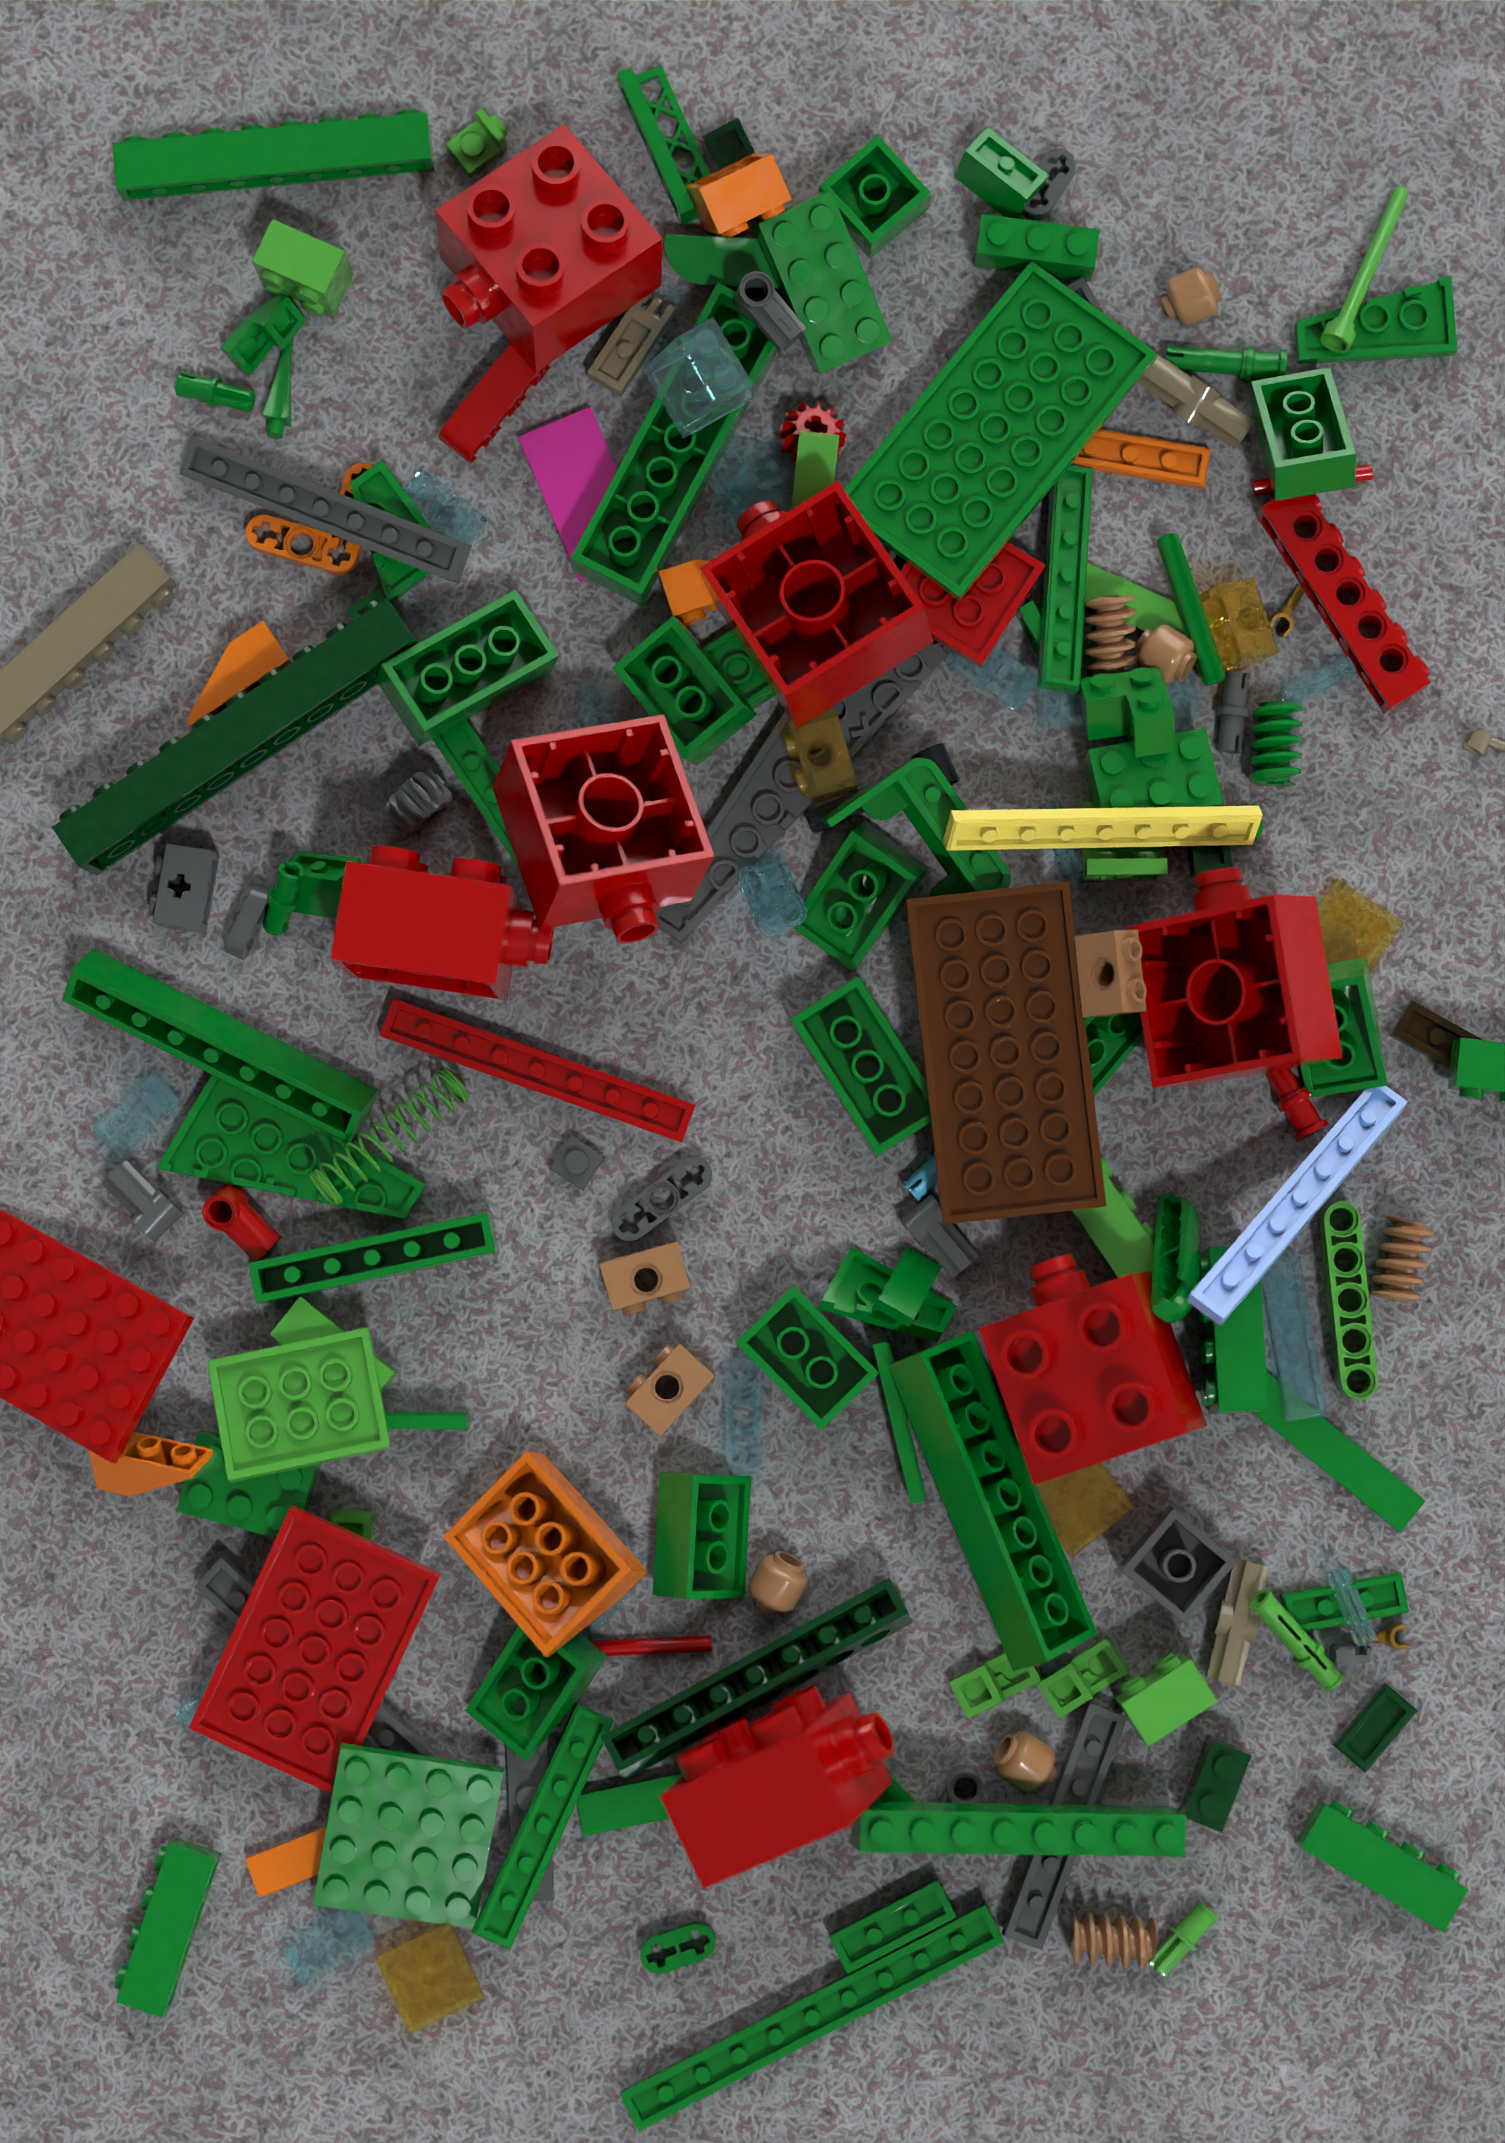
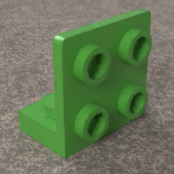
M1084 801L1081 808H1093L1092 801ZM1162 847L1082 848V881H1162L1168 875V858H1162Z

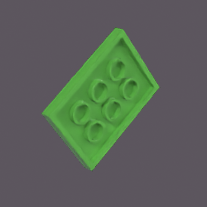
M368 1327L207 1361L227 1478L230 1483L392 1449L372 1338Z

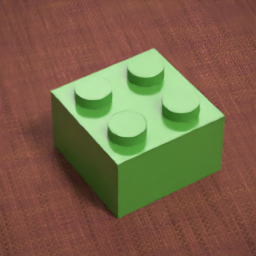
M274 219L271 220L252 260L263 286L266 287V293L274 298L280 294L287 295L301 302L300 307L303 310L317 317H322L323 313L335 317L354 276L344 250Z
M1170 1651L1162 1655L1151 1664L1154 1668L1153 1671L1144 1677H1140L1137 1673L1125 1679L1117 1686L1120 1692L1113 1696L1139 1738L1148 1747L1218 1702L1192 1660L1183 1653L1174 1655Z

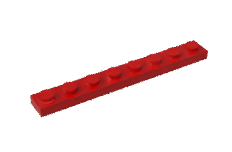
M394 998L380 1033V1037L680 1143L684 1141L696 1107L695 1104Z

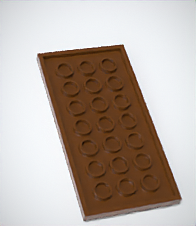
M1069 881L906 899L943 1225L1106 1207L1085 1018L1082 1017L1074 940L1075 928Z

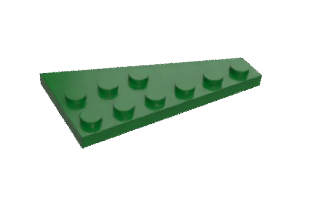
M211 1075L156 1169L331 1204L312 1182L310 1172H313V1169L321 1172V1163H328L335 1167L333 1162V1153L335 1152L348 1157L345 1150L347 1142ZM349 1146V1151L357 1166L368 1178V1182H365L357 1171L339 1156H336V1159L346 1178L355 1187L356 1192H352L334 1171L323 1166L329 1181L343 1198V1203L338 1204V1206L404 1220L408 1219L427 1186L367 1151L381 1169V1172H377L368 1159L352 1146Z

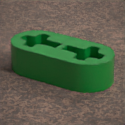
M693 1921L654 1934L647 1938L642 1945L640 1953L641 1962L649 1972L663 1974L710 1957L715 1949V1932L707 1923ZM694 1930H698L700 1936L707 1935L709 1937V1940L704 1942L703 1951L697 1952L695 1946L681 1949L680 1944L691 1939V1932ZM659 1943L661 1949L675 1946L676 1951L665 1956L664 1964L659 1965L656 1959L649 1960L647 1956L652 1953L653 1944Z

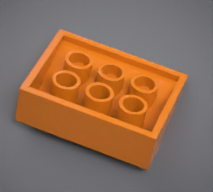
M526 1451L443 1536L545 1657H549L620 1601L648 1572L545 1454Z

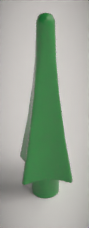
M294 337L286 348L282 350L276 375L262 412V416L266 418L265 424H268L267 436L273 439L283 438L284 426L292 427L291 366Z

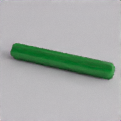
M1177 533L1163 535L1157 540L1156 544L1187 637L1193 641V653L1197 654L1196 664L1202 682L1205 686L1218 684L1225 679V673L1179 535Z

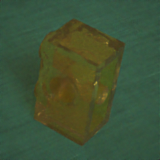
M1254 577L1217 584L1199 595L1224 671L1258 664L1279 652Z
M836 708L823 712L798 729L792 720L789 721L790 733L784 734V739L789 757L797 756L801 771L795 772V778L800 795L808 794L810 804L857 792L858 784ZM814 749H824L830 754L831 760L825 766L818 767L810 763L808 755Z

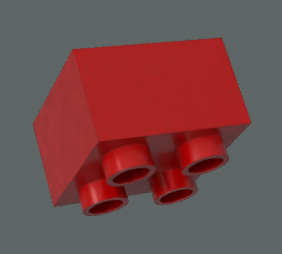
M565 124L435 210L440 259L454 274L452 276V283L440 292L445 308L454 321L463 329H467L477 322L485 324L492 320L535 372H538L662 286L661 236Z
M838 480L789 512L780 511L774 502L770 500L753 505L737 521V528L742 536L741 542L699 568L715 606L797 729L933 643L925 607Z
M664 714L511 740L493 785V791L540 930L602 918L605 927L612 930L617 942L622 944L635 943L657 932L659 924L656 913L659 907L692 900L715 856Z
M380 845L371 846L369 864L346 861L330 959L350 977L508 1001L513 966L528 968L530 961L534 962V964L548 965L555 927L540 930L534 911L522 910L523 906L513 888L507 885L508 878L500 875V865L476 859L453 858L450 876L427 873L428 865L419 862V853L407 849Z
M1222 868L1196 875V889H1199V893L1192 895L1195 912L1126 927L1127 930H1138L1139 941L1142 946V974L1147 994L1145 998L1146 1011L1140 1012L1152 1088L1197 1086L1343 1058L1315 896L1271 894L1251 899L1249 885H1242L1241 883L1243 878L1240 868Z
M1072 1254L1062 1255L1029 1268L1032 1281H1035L1036 1286L1030 1288L1036 1308L979 1328L1033 1485L1207 1426L1171 1323L1162 1320L1150 1310L1152 1271L1131 1273L1090 1288L1084 1270L1076 1271L1075 1267L1077 1264Z
M813 1685L772 1705L774 1712L756 1720L750 1725L746 1717L743 1716L710 1731L701 1737L702 1744L679 1755L676 1761L683 1776L664 1791L660 1798L702 1888L710 1887L851 1826L893 1782L883 1760L894 1754V1741L883 1717L877 1712L861 1715L851 1692H847L824 1703L817 1686Z

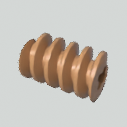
M1100 595L1085 602V606L1097 610V614L1085 618L1086 623L1096 626V630L1085 634L1086 639L1096 642V646L1085 650L1086 655L1096 658V662L1085 666L1086 671L1094 674H1114L1130 671L1124 669V667L1134 664L1135 657L1124 653V651L1134 648L1135 640L1124 637V635L1136 631V626L1124 621V619L1136 615V610L1124 603L1134 600L1136 598L1135 595Z
M1386 1215V1219L1396 1225L1395 1227L1383 1228L1382 1234L1390 1238L1392 1242L1380 1244L1379 1250L1387 1254L1389 1258L1376 1260L1375 1265L1385 1271V1274L1373 1275L1372 1281L1382 1287V1290L1369 1291V1295L1403 1303L1420 1300L1421 1294L1411 1289V1285L1424 1284L1425 1279L1414 1273L1415 1269L1427 1268L1428 1263L1420 1259L1418 1254L1431 1252V1247L1423 1243L1421 1239L1432 1237L1435 1232L1423 1223Z
M1073 1910L1070 1951L1074 1964H1079L1083 1953L1088 1954L1090 1965L1095 1966L1099 1954H1104L1107 1967L1112 1966L1116 1956H1120L1124 1969H1128L1132 1957L1137 1958L1140 1970L1145 1969L1148 1959H1153L1154 1961L1157 1948L1156 1918L1151 1917L1144 1929L1141 1917L1134 1916L1128 1927L1125 1916L1118 1914L1111 1926L1107 1913H1101L1095 1924L1092 1913L1085 1911L1079 1923L1076 1912Z

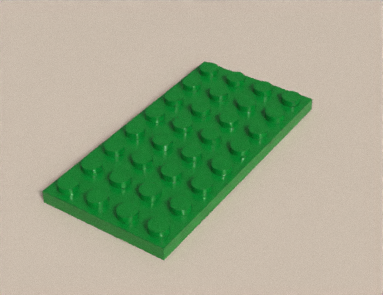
M1031 261L844 490L882 544L960 601L1138 383L1151 364L1155 362L1158 353Z

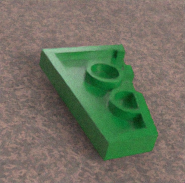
M382 460L349 483L355 500L432 529ZM371 550L385 596L390 603H393L432 575Z

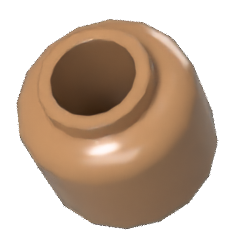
M1199 267L1192 268L1170 278L1166 283L1168 295L1161 297L1169 319L1178 317L1180 323L1185 326L1193 325L1215 315L1219 307L1218 302L1223 300L1212 271L1205 273Z
M1160 625L1153 631L1145 630L1135 646V650L1139 652L1137 659L1138 667H1159L1164 684L1173 683L1175 680L1183 681L1197 659V654L1193 653V641L1169 625Z
M783 1551L765 1555L756 1567L748 1585L749 1592L756 1599V1607L771 1615H776L778 1611H792L797 1606L808 1584V1576L803 1570L805 1567L803 1562Z
M1019 1731L1015 1734L1006 1735L995 1750L994 1761L997 1763L998 1775L1022 1791L1033 1792L1040 1786L1046 1787L1051 1783L1056 1774L1057 1767L1054 1765L1055 1752L1053 1748L1029 1732Z

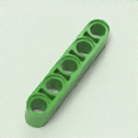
M1339 1201L1326 1205L1318 1217L1336 1388L1342 1396L1348 1399L1362 1400L1369 1398L1375 1392L1378 1379L1361 1219L1354 1205L1349 1202ZM1335 1209H1340L1347 1215L1348 1225L1343 1231L1335 1230L1330 1224V1215ZM1339 1249L1348 1251L1352 1257V1265L1346 1272L1339 1270L1334 1264V1256ZM1344 1289L1352 1291L1357 1299L1356 1306L1350 1312L1342 1310L1338 1303V1297ZM1350 1329L1356 1331L1361 1339L1359 1348L1352 1353L1347 1351L1342 1343L1344 1334ZM1353 1370L1360 1371L1365 1378L1363 1389L1357 1393L1352 1392L1347 1386V1377Z

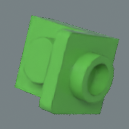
M482 108L475 112V122L446 143L447 149L470 178L508 150L504 137L508 134L505 126L495 114L489 117Z

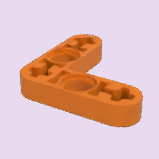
M362 462L351 466L345 475L340 494L345 496L351 495L354 498L349 483L373 466ZM270 515L255 516L246 526V537L254 550L334 575L343 576L351 573L356 568L363 549L362 546L347 541L345 552L350 559L349 561L342 560L339 566H335V561L330 556V553L340 550L342 540L339 537ZM266 524L269 525V529L273 534L283 537V529H288L289 531L284 537V549L279 550L280 542L272 538H266L264 544L260 543V539L254 533L256 529L263 530ZM301 535L308 536L313 540L311 552L303 556L293 553L291 548L294 539Z

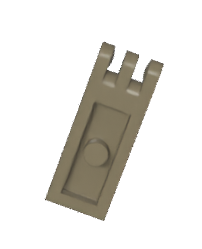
M650 294L628 309L587 372L589 379L619 397L623 396L677 312L678 308L669 304L663 314L659 315L658 312L664 303V299L659 296L653 299L648 308L644 305L648 301Z

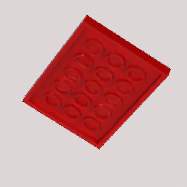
M0 1209V1398L108 1462L117 1463L189 1330L194 1317L25 1221Z
M292 1505L188 1729L332 1794L341 1743L362 1746L442 1573Z

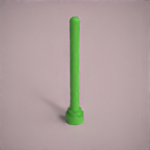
M1397 187L1393 190L1340 314L1328 322L1324 328L1320 341L1331 351L1346 353L1353 344L1356 337L1353 321L1407 200L1408 191L1404 187Z

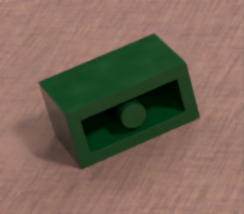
M1207 1735L1179 1811L1186 1815V1819L1222 1833L1252 1755L1242 1748Z

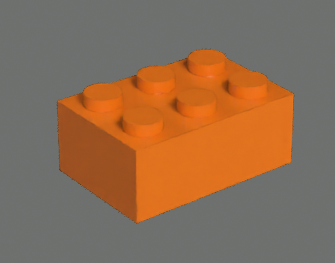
M754 153L685 186L703 230L721 235L722 237L727 236V238L748 229L747 221L757 217V219L763 218V220H767L784 212L783 203L792 200L771 153Z

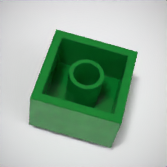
M879 135L819 186V193L822 191H832L851 239L869 259L874 257L929 209L931 192Z

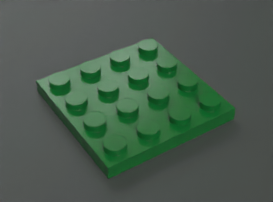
M341 1743L313 1905L473 1929L479 1911L504 1767Z

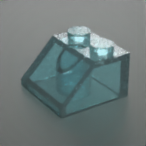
M714 317L679 335L643 368L644 373L682 438L693 434L753 400L754 385Z

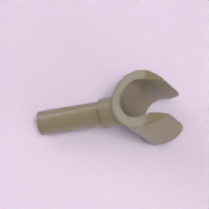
M1482 729L1470 732L1462 746L1464 750L1479 757H1483L1487 747L1505 751V741L1493 738L1492 734Z

